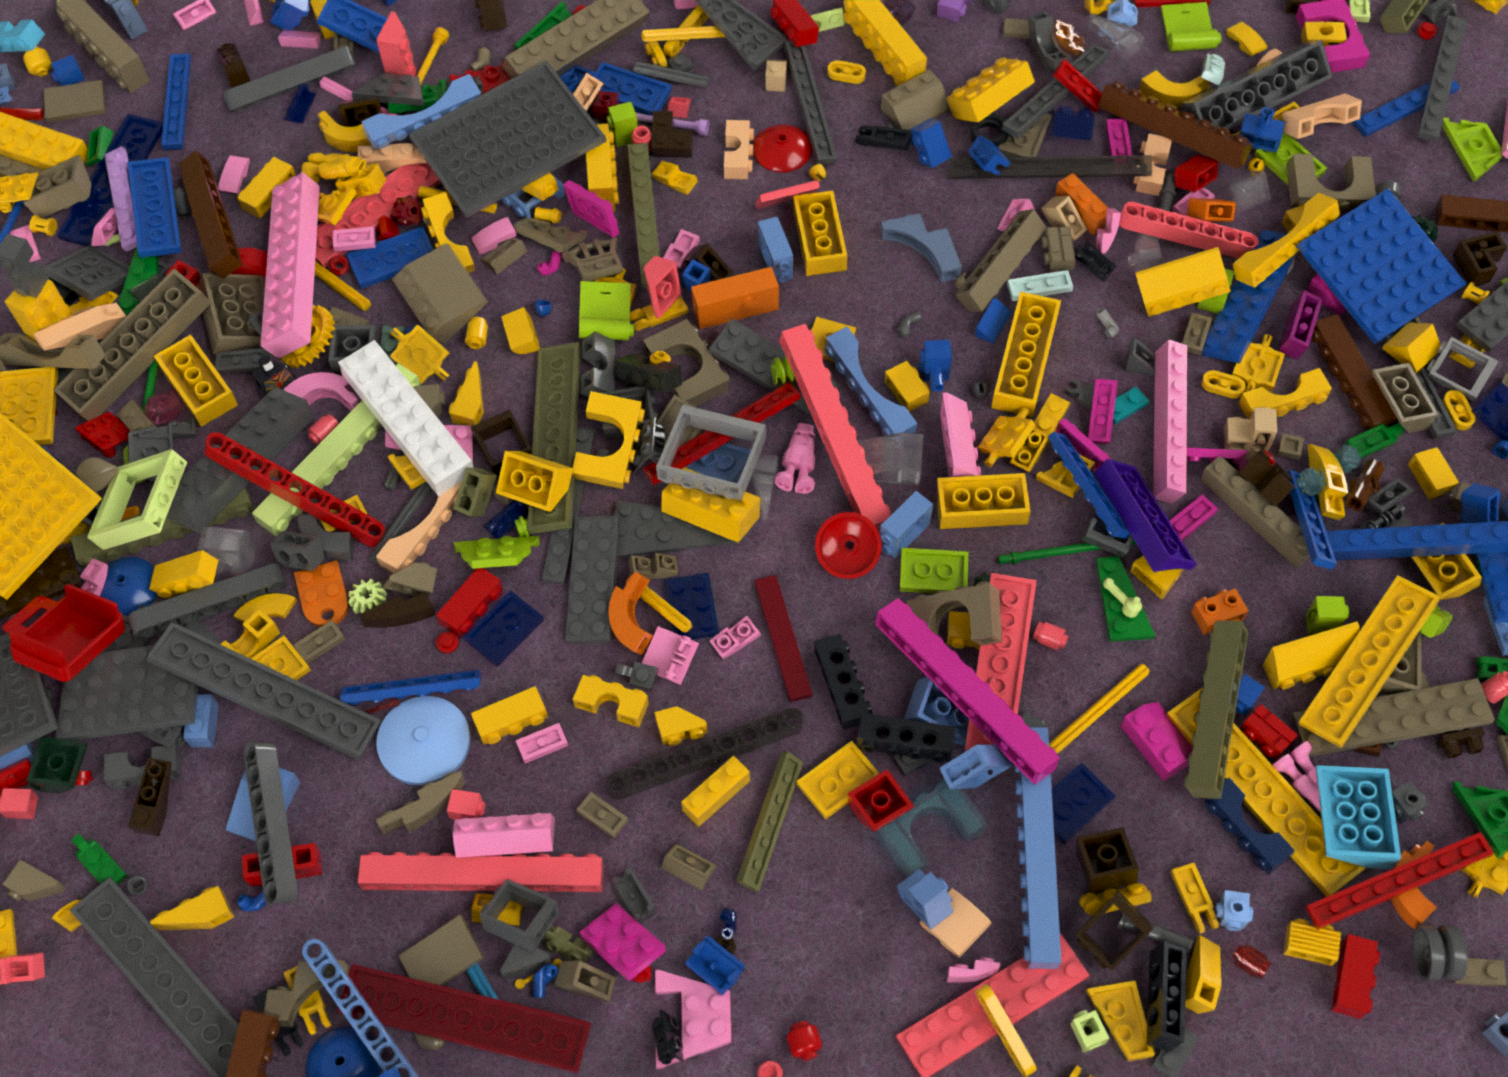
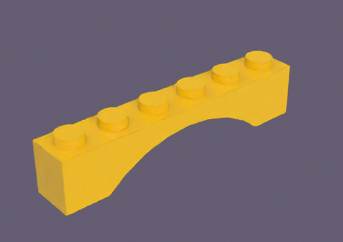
M1319 192L1304 204L1301 219L1287 235L1268 246L1246 252L1233 263L1236 280L1253 288L1259 285L1299 251L1296 246L1300 242L1328 226L1340 216L1338 200Z

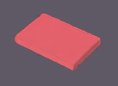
M815 180L760 194L755 201L756 209L791 201L793 196L816 193L820 188L819 181Z

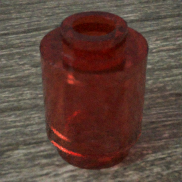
M1247 943L1244 946L1239 944L1232 955L1236 959L1234 965L1253 977L1258 976L1261 979L1272 963L1265 954Z

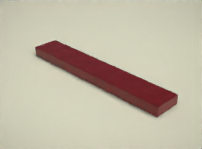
M772 575L754 580L789 700L794 702L812 697V691L777 576Z

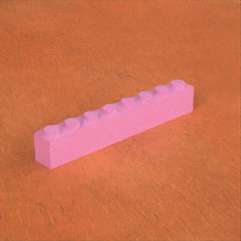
M1167 340L1155 352L1153 495L1157 500L1174 503L1186 494L1187 345Z

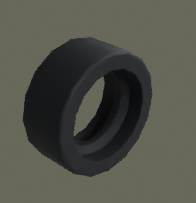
M991 113L980 122H973L970 133L972 143L981 135L978 132L980 128L991 126L997 128L1001 135L995 138H984L995 143L997 147L1000 144L1003 145L1008 137V133L1002 130V125L1006 120L1000 115Z

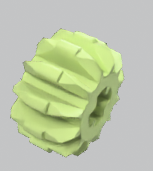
M371 578L367 583L361 579L359 586L353 584L354 590L349 591L348 594L350 597L349 605L353 607V611L356 614L366 612L387 601L385 598L387 593L382 584L379 582L374 583V580Z

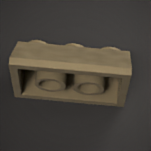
M930 69L884 93L881 98V111L898 129L911 130V128L929 118L934 119L950 110L941 81Z
M77 155L38 173L30 200L23 201L34 215H39L41 218L49 217L57 211L68 209L71 205L83 202L89 198L92 184L81 157Z
M1405 363L1372 370L1373 377L1398 421L1407 432L1412 433L1428 429L1439 414L1410 364Z
M1421 630L1379 693L1397 694L1421 689Z

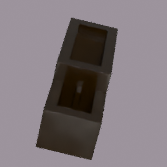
M425 591L406 601L403 600L401 595H398L359 614L364 626L371 628L408 625L436 615Z

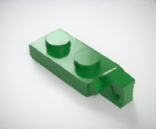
M1400 423L1391 427L1381 424L1347 440L1344 445L1357 462L1397 442V437L1402 435L1405 428Z
M79 833L71 839L80 849L75 853L78 860L100 884L110 877L118 885L128 877L108 853L93 839L87 843Z

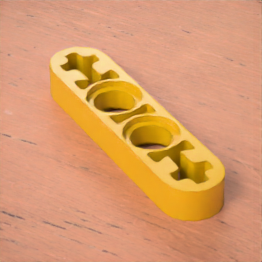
M698 4L679 28L701 27L709 16ZM690 39L668 40L664 45L663 54L670 58L676 56L685 46L684 43Z
M987 984L975 990L980 1004L1024 1077H1028L1037 1071L1036 1065L993 990Z

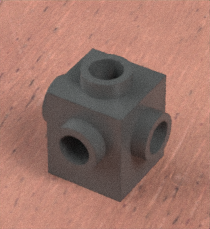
M1411 781L1392 791L1395 817L1399 818L1402 823L1410 819L1414 822L1425 814L1423 810L1428 806L1426 797L1420 790H1417Z

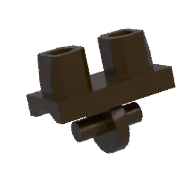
M1483 727L1470 730L1465 728L1444 732L1445 734L1441 736V741L1436 742L1438 749L1443 748L1448 759L1457 758L1462 755L1463 752L1460 747L1462 744L1466 745L1469 754H1477L1484 749L1481 738L1484 736L1485 731Z

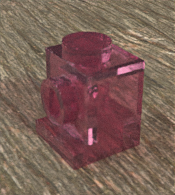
M170 389L166 394L147 398L145 412L156 425L179 418L182 404L174 391Z

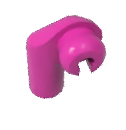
M553 251L549 263H539L537 270L540 274L548 276L557 271L562 254Z

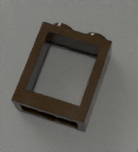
M510 409L471 427L473 437L492 473L497 476L500 475L503 459L494 462L483 441L512 429L522 448L520 451L532 455V448Z
M1117 890L1076 931L1075 935L1078 937L1076 939L1077 943L1084 950L1090 949L1096 955L1094 959L1102 968L1108 967L1112 971L1154 929V925ZM1115 904L1140 931L1111 958L1086 931Z

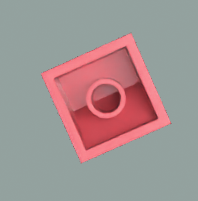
M654 256L643 268L650 303L655 318L659 319L682 294L676 262Z

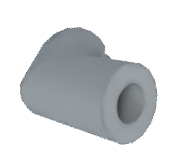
M1105 307L1098 309L1096 315L1106 328L1105 335L1109 338L1118 335L1119 327Z

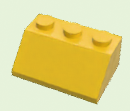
M505 451L496 494L550 512L568 491L573 468L522 451Z
M1466 554L1411 557L1436 595L1440 596V600L1460 597L1480 586L1482 577Z

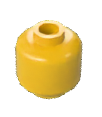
M38 46L33 50L25 51L23 61L28 72L39 77L47 75L52 68V61L48 52Z

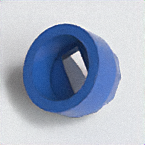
M547 300L535 301V312L537 315L545 317L550 314L552 303Z
M1498 441L1492 448L1493 454L1501 459L1508 458V441Z

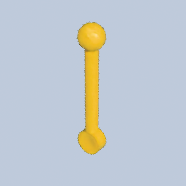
M555 959L552 965L559 968L561 959ZM534 974L524 980H516V988L523 989L525 984L533 980Z

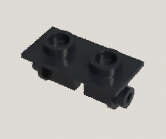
M1086 241L1083 246L1078 245L1074 250L1076 252L1075 258L1103 282L1107 280L1116 268V265L1089 241Z
M661 1009L659 1010L661 1017L655 1018L652 1023L655 1041L659 1043L656 1045L658 1060L663 1065L670 1064L675 1057L683 1062V1044L678 1034L679 1024L674 1016H670Z

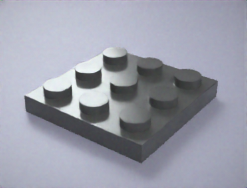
M90 244L44 267V270L48 277L92 301L124 284L130 266Z

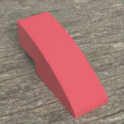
M43 952L0 957V984L34 981L45 977Z

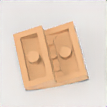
M952 888L948 894L952 898L953 913L932 930L922 920L920 924L925 930L938 938L946 949L960 958L992 923L975 905Z

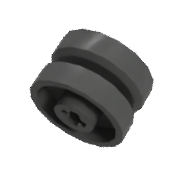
M1453 924L1440 925L1437 929L1432 925L1417 926L1413 934L1412 946L1416 970L1420 978L1426 982L1439 981L1442 977L1448 981L1462 980L1467 969V951L1462 932L1458 926Z

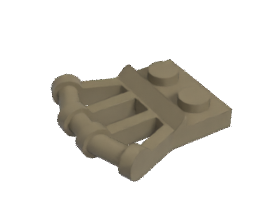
M612 237L609 240H598L596 238L586 244L581 242L577 247L562 253V258L566 263L570 262L577 267L583 281H594L598 278L623 272L622 264L617 256V237ZM602 248H610V251L604 253ZM595 249L598 255L590 256L588 251ZM582 254L584 259L578 258L577 255Z

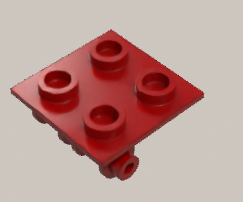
M109 411L75 427V430L81 435V439L86 440L90 443V446L100 450L105 457L110 458L116 454L115 446L127 441L128 433L131 432L123 421Z

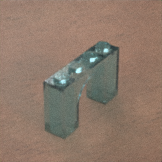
M943 780L936 785L935 790L931 793L924 792L915 800L916 802L913 803L914 808L875 831V836L905 878H908L918 869L921 871L927 869L928 866L927 858L911 836L910 828L917 818L926 814H938L947 818L966 843L986 831L988 823L963 789H949L946 781Z

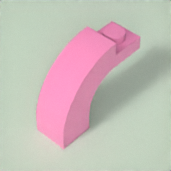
M328 372L304 375L283 389L286 392L306 399L309 405L319 399L332 398L340 401L352 411L360 401V398L354 393L351 385L344 377Z

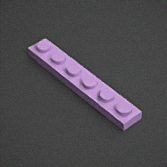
M121 146L104 155L121 246L127 252L136 248L137 239L127 163L128 157L126 150Z

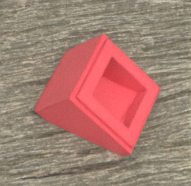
M671 97L668 103V111H673L674 117L687 118L691 99Z

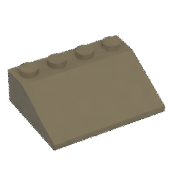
M447 243L407 264L392 278L426 332L442 343H446L488 302Z
M202 273L197 288L211 302L202 313L212 354L261 347V336L250 323L249 318L250 315L263 311L265 294L263 275L230 274L223 279L218 274Z

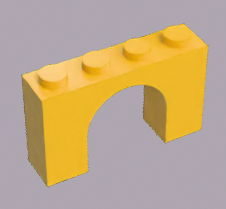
M590 391L586 418L615 425L622 432L624 442L616 453L606 457L576 452L572 471L575 480L624 489L625 483H629L631 470H628L629 463H633L636 450H633L634 442L638 443L640 437V430L637 429L638 423L643 422L645 414L641 401Z

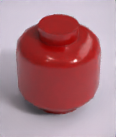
M808 1021L792 1025L786 1035L792 1056L802 1058L803 1061L816 1058V1053L823 1046L817 1027L814 1024H809Z

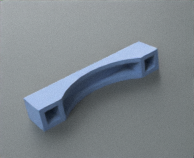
M468 74L452 81L443 97L431 107L403 116L379 113L362 121L363 132L374 150L382 149L395 140L405 139L408 134L481 96V93L471 75Z
M845 327L826 337L824 347L828 358L833 359L838 372L846 377L850 389L856 391L862 406L868 408L872 420L882 428L884 437L887 440L890 439L895 444L915 433L917 422L907 408L885 399L867 382L858 360L859 342L850 329Z

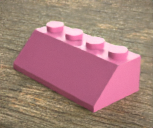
M943 393L940 421L948 476H981V468L976 466L978 449L973 447L975 430L970 427L972 411H968L967 402L949 393Z
M536 813L530 815L455 819L453 841L456 858L553 851L554 816L551 813Z

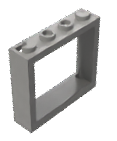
M682 404L656 466L658 480L742 501L766 440V425ZM687 426L754 442L738 483L670 467Z

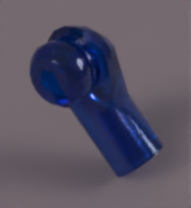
M724 908L720 919L726 921V925L721 934L723 938L731 939L737 930V913L735 910Z

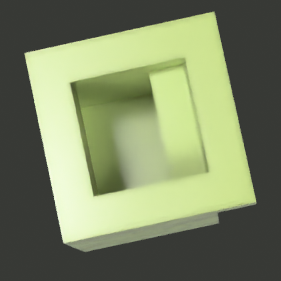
M1084 1010L1073 1016L1074 1019L1070 1025L1083 1053L1107 1043L1109 1036L1096 1010L1090 1013ZM1083 1028H1090L1092 1034L1086 1035Z

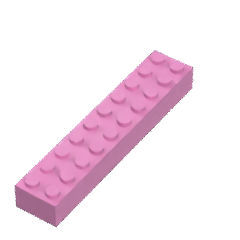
M303 172L290 178L283 184L277 185L272 190L260 346L278 358L309 344L311 340L320 186Z

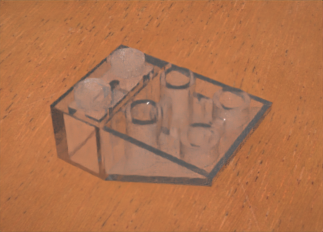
M897 433L858 440L859 446L861 445L864 448L867 465H870L873 469L874 481L919 485L924 434Z

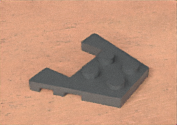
M187 418L186 421L180 423L176 421L171 422L167 426L159 428L154 426L129 432L128 463L173 449L172 438H195V418ZM157 475L147 478V480L155 482Z

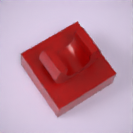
M385 215L378 218L379 226L375 231L381 235L377 237V240L383 241L400 234L398 224Z

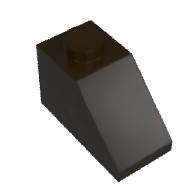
M708 243L693 247L683 261L688 266L693 259L710 268V282L731 277L733 271Z

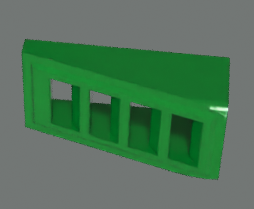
M103 125L89 132L86 159L88 167L103 159L112 140L114 132Z

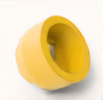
M1258 157L1253 158L1248 164V171L1256 175L1261 174L1265 163Z
M822 164L815 165L808 172L814 181H821L819 178L821 176L823 178L826 177V171Z

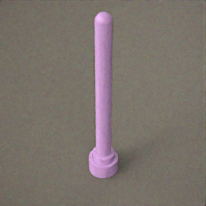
M636 113L637 121L653 123L652 115ZM674 119V127L694 130L698 135L707 136L709 120L700 119V121L690 122Z

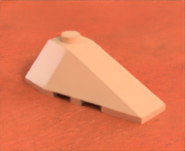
M117 303L83 308L34 333V338L44 351L65 347L77 335H94L96 340L104 339L126 315Z

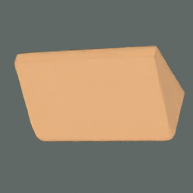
M586 73L573 94L586 112L603 85L601 81Z

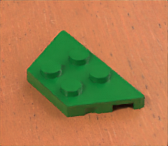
M562 1L514 45L515 51L571 17L572 15L568 12L565 2Z
M1454 782L1452 785L1453 792L1478 830L1483 834L1497 859L1501 858L1508 852V791L1489 789L1476 785L1475 789L1462 787V782Z

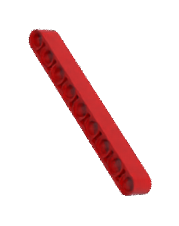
M213 432L207 436L204 453L209 459L339 531L350 532L352 538L369 547L377 546L382 539L385 527L375 518L221 433ZM212 444H216V445H219L220 447H219V448H213L211 445H212ZM236 455L240 459H233L231 456ZM251 466H256V467H258L260 470H253V469L250 468V467H251ZM271 477H276V478H278L280 481H273V480H271L270 478H271ZM290 488H296L299 492H293ZM310 499H316L319 503H313ZM329 510H336L339 514H333ZM354 520L358 525H353L349 521ZM369 531L376 532L378 536L369 534Z

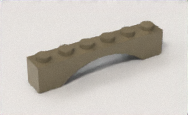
M4 333L0 337V359L4 365L94 369L99 366L100 361L106 356L94 335H77L66 347L45 351L39 343L25 337L21 333Z

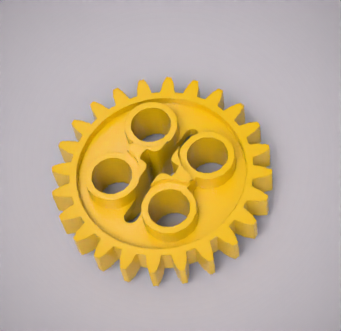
M313 305L310 343L281 357V361L292 368L294 366L299 368L301 365L306 367L307 361L312 364L314 357L319 359V353L325 352L324 346L330 345L328 339L333 338V335L330 334L335 330L333 327L335 321L332 320L333 315L324 307Z

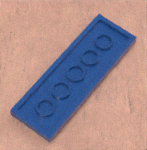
M169 157L127 162L139 258L182 253Z

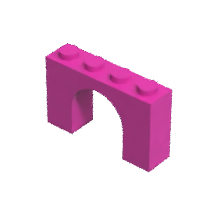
M1325 0L1299 5L1296 19L1301 31L1305 22H1344L1346 41L1338 45L1324 47L1331 73L1365 67L1370 57V52L1363 42V36L1359 33L1356 20L1353 19L1350 7L1346 4L1345 0Z

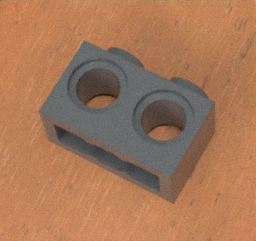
M282 531L270 542L276 562L281 566L313 571L325 559L319 536Z

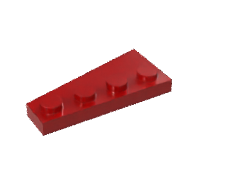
M504 62L501 63V66L494 67L489 65L485 66L484 70L473 72V70L465 71L464 75H448L450 82L468 74L471 77L479 76V80L483 84L482 95L511 80V78L502 68Z

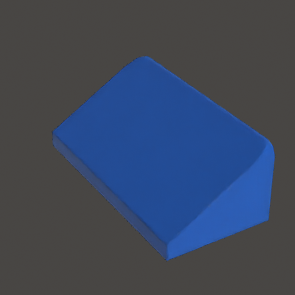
M993 298L976 327L975 336L994 344L1012 312L999 300Z

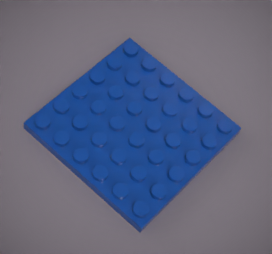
M1389 188L1296 246L1374 344L1467 284Z

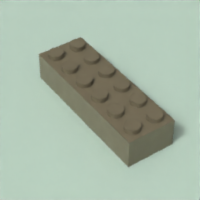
M60 0L56 2L59 10L57 14L65 22L63 27L69 35H74V39L79 46H85L84 49L90 57L94 56L97 64L101 68L105 67L107 74L112 79L116 78V82L121 89L126 88L132 93L150 82L140 57L84 0Z

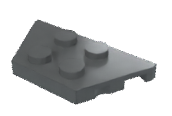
M391 73L381 74L352 92L353 100L378 97L379 102L424 106L420 80L417 76L393 75Z

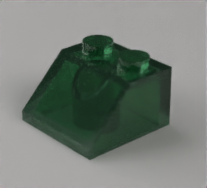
M41 737L27 782L36 791L60 794L74 789L88 744Z

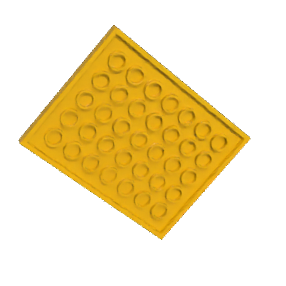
M1 413L0 595L7 600L102 498Z

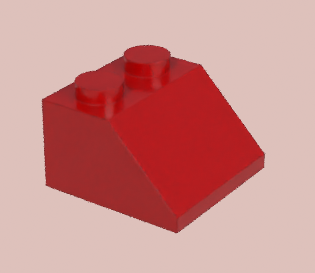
M888 769L847 793L850 808L860 822L873 832L914 808L913 803Z

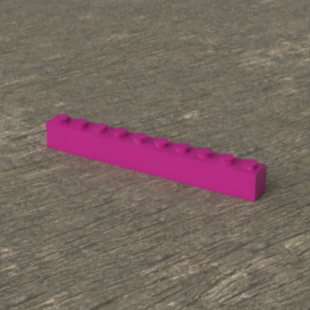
M897 598L878 611L875 625L1034 785L1055 771L1060 759L1056 751L1048 747L1041 740L1039 734L1031 730L1024 723L1022 717L1015 714L1008 707L1005 700L999 698L991 690L990 686L983 682L975 674L974 670L959 658L954 650H950L943 643L942 638L934 634L928 628L926 622L919 619L912 612L909 605L904 604Z

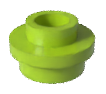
M519 516V519L514 520L519 536L529 537L527 530L528 518L523 519V516Z

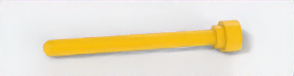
M437 27L433 33L434 42L417 74L420 85L440 46L446 43L450 36L449 32L444 28Z

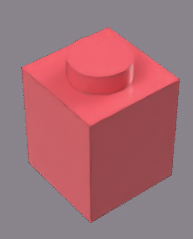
M3 788L2 795L0 796V813L5 818L34 819L39 796L32 789Z
M452 789L447 807V814L450 819L479 818V816H483L485 802H483L480 793Z

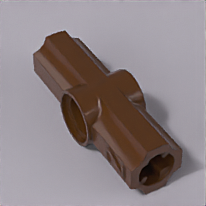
M1375 459L1367 460L1360 475L1351 478V491L1345 501L1347 508L1355 512L1362 511L1370 495L1379 492V478L1385 469L1382 462Z

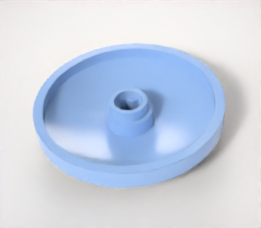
M420 696L400 703L387 714L380 725L376 745L380 761L389 774L403 783L423 786L429 782L435 783L443 779L448 773L456 772L460 768L469 752L471 735L464 715L454 704L439 697Z

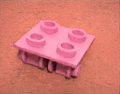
M658 626L642 664L657 667L658 676L681 685L699 643L687 636L678 635Z

